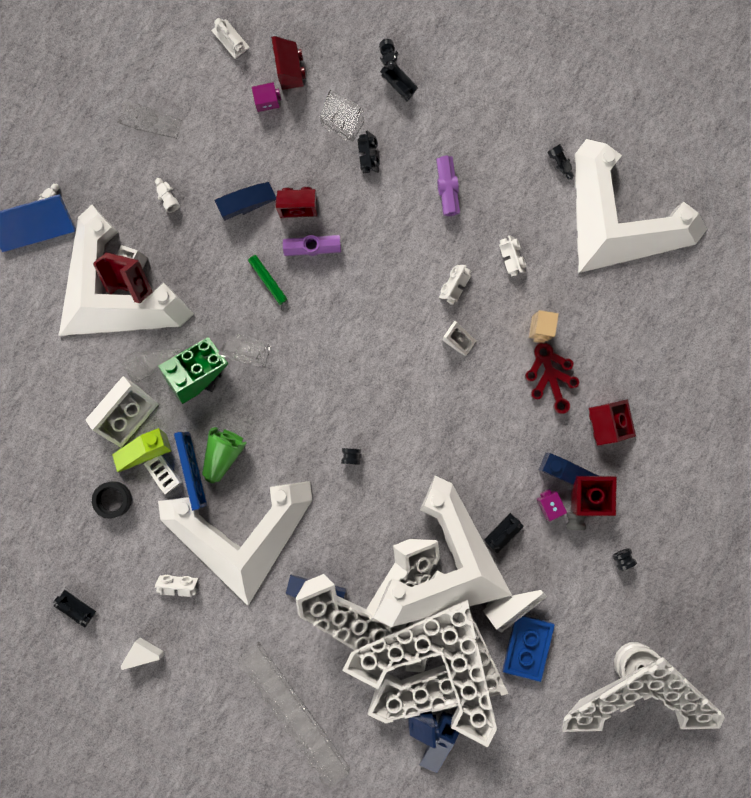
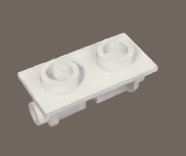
M217 18L215 20V28L211 31L234 59L250 48L226 19Z
M509 235V241H507V238L500 240L499 247L503 258L511 257V259L504 261L508 274L513 277L518 275V271L526 273L524 268L527 266L524 257H520L519 250L521 247L518 239Z
M456 265L450 272L448 282L441 288L439 298L447 299V302L450 304L457 302L463 291L458 288V285L465 287L472 271L466 268V265Z
M160 575L155 584L156 592L160 593V595L174 596L175 590H178V596H196L197 588L195 586L198 578Z

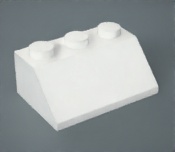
M123 376L86 418V422L94 432L122 448L159 404L136 384Z

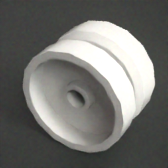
M629 642L621 646L616 652L614 669L618 677L622 678L661 657L642 643Z

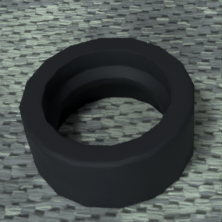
M111 481L103 483L95 489L92 494L91 503L94 511L99 516L112 519L122 516L129 510L132 496L126 485ZM107 489H116L122 494L123 503L116 511H108L102 506L101 496Z

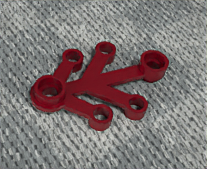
M539 343L534 349L536 359L531 369L525 373V379L529 382L536 380L537 371L542 363L545 371L536 388L531 391V397L535 400L541 399L543 390L549 381L555 399L553 404L554 411L558 414L567 413L570 409V403L568 400L563 399L557 379L567 383L569 388L578 387L579 379L553 368L551 360L560 364L563 370L572 369L574 363L571 359H565L553 353V348L549 343ZM545 349L546 355H541L540 350ZM565 361H568L570 363L569 368H566L564 366ZM529 372L534 374L533 379L528 378ZM571 379H574L576 381L575 386H572L570 384ZM535 390L540 392L539 397L534 396ZM559 403L564 405L562 410L558 409Z

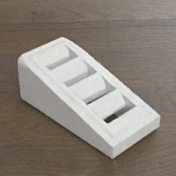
M162 455L144 463L165 495L182 483V480ZM159 459L160 463L152 468L151 465ZM164 466L165 469H163L160 473L157 474L156 471L160 467ZM168 472L169 475L162 480L160 477ZM172 478L173 481L166 486L165 482Z

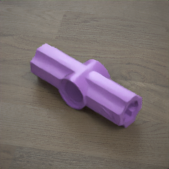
M441 156L436 159L439 178L437 180L438 193L441 196L443 215L455 216L460 214L458 200L459 185L457 176H455L453 156Z
M309 235L303 238L283 239L284 256H316L317 254L341 252L340 235L318 237ZM310 242L317 243L316 248L312 250L308 249L307 245Z

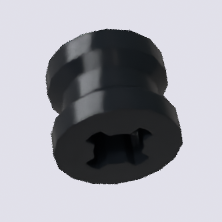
M342 448L344 455L341 459V464L360 465L359 454L361 449Z
M630 548L620 550L612 555L614 560L618 562L617 567L619 571L627 570L637 564L636 560L631 556L632 551Z

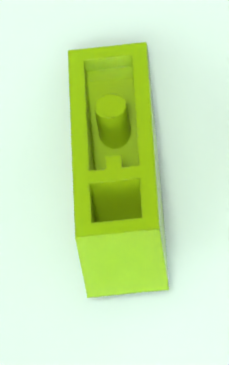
M160 428L140 435L116 451L112 456L116 470L119 473L172 450L167 434Z

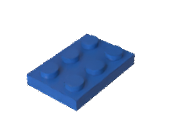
M524 615L514 622L502 671L541 682L555 624Z

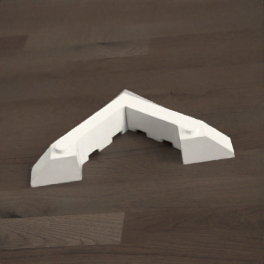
M586 139L575 153L578 273L696 245L707 228L700 214L685 202L677 206L671 215L666 218L618 224L610 170L622 155L605 143Z
M93 205L78 217L59 336L181 327L194 313L165 283L160 285L141 303L134 302L131 295L102 294V282L93 263L103 255L105 244L118 231Z
M434 476L420 511L438 519L445 534L449 550L455 559L457 570L413 587L391 579L373 619L389 627L428 618L468 600L470 607L512 596L453 484Z
M310 481L271 486L272 507L241 547L228 539L216 527L205 521L199 515V509L192 511L189 497L158 501L160 520L244 603L249 605L313 500Z
M408 539L394 545L395 563L367 609L336 596L335 584L324 574L305 581L296 597L299 617L312 623L323 632H327L353 650H357L405 628L407 623L389 627L373 619L391 579H395L410 587L429 581L431 577L429 573L433 565H437L440 559L438 541Z
M437 570L431 579L442 576L444 573ZM472 617L489 696L508 694L507 689ZM445 664L403 680L386 673L379 689H375L368 715L381 722L389 723L404 717L406 719L419 716L421 713L435 712L458 706Z
M468 600L351 652L342 671L376 689H379L388 671L403 665L407 666L420 662L422 659L441 655L458 703V707L452 717L451 728L486 747L489 746L497 726Z
M662 657L580 699L564 717L562 731H602L605 720L611 718L612 712L618 709L623 712L635 706V701L641 698L647 700L651 697L656 700H662L665 706L673 711L675 710L680 729L720 728L725 717L717 707Z

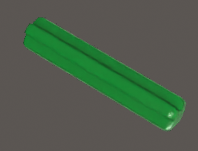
M257 255L250 257L248 262L278 304L285 303L287 297Z

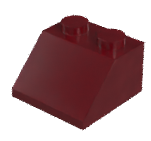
M277 36L271 37L281 89L304 87L303 79H306L305 69L300 67V61H303L302 50L297 49V44L294 41Z
M287 187L278 190L276 210L279 217H317L316 190L311 187H302L301 190H293V188Z
M628 399L589 408V418L592 422L593 436L597 446L636 437Z
M576 476L571 492V512L577 516H616L617 477Z

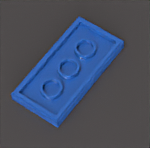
M60 194L0 211V249L2 252L76 231Z
M189 432L174 433L192 511L207 506V501L191 434Z

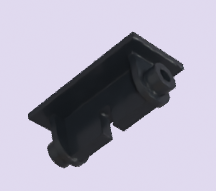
M396 63V67L393 70L384 66L380 71L382 73L381 76L391 84L401 95V98L408 102L418 87Z
M366 131V134L359 135L357 139L359 153H366V155L359 156L360 169L365 174L370 173V169L379 173L378 166L380 165V160L376 151L378 141L373 134Z
M509 513L484 541L498 554L524 525Z
M66 590L62 592L60 597H56L53 602L55 608L84 628L96 613L94 609Z

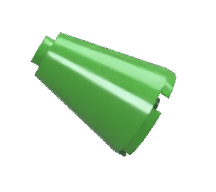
M216 427L210 429L202 475L207 482H219L235 462L247 443L246 441L242 442L243 438L225 429L223 432H219V428Z

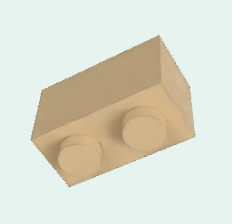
M541 310L536 312L532 316L529 338L534 339L533 342L545 343V341L554 338L559 313Z

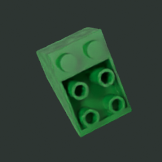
M207 337L160 364L158 367L177 398L184 404L199 395L227 367L228 362L211 339Z

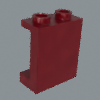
M106 252L93 263L107 294L111 295L118 289L130 292L134 302L141 303L153 293L139 260Z

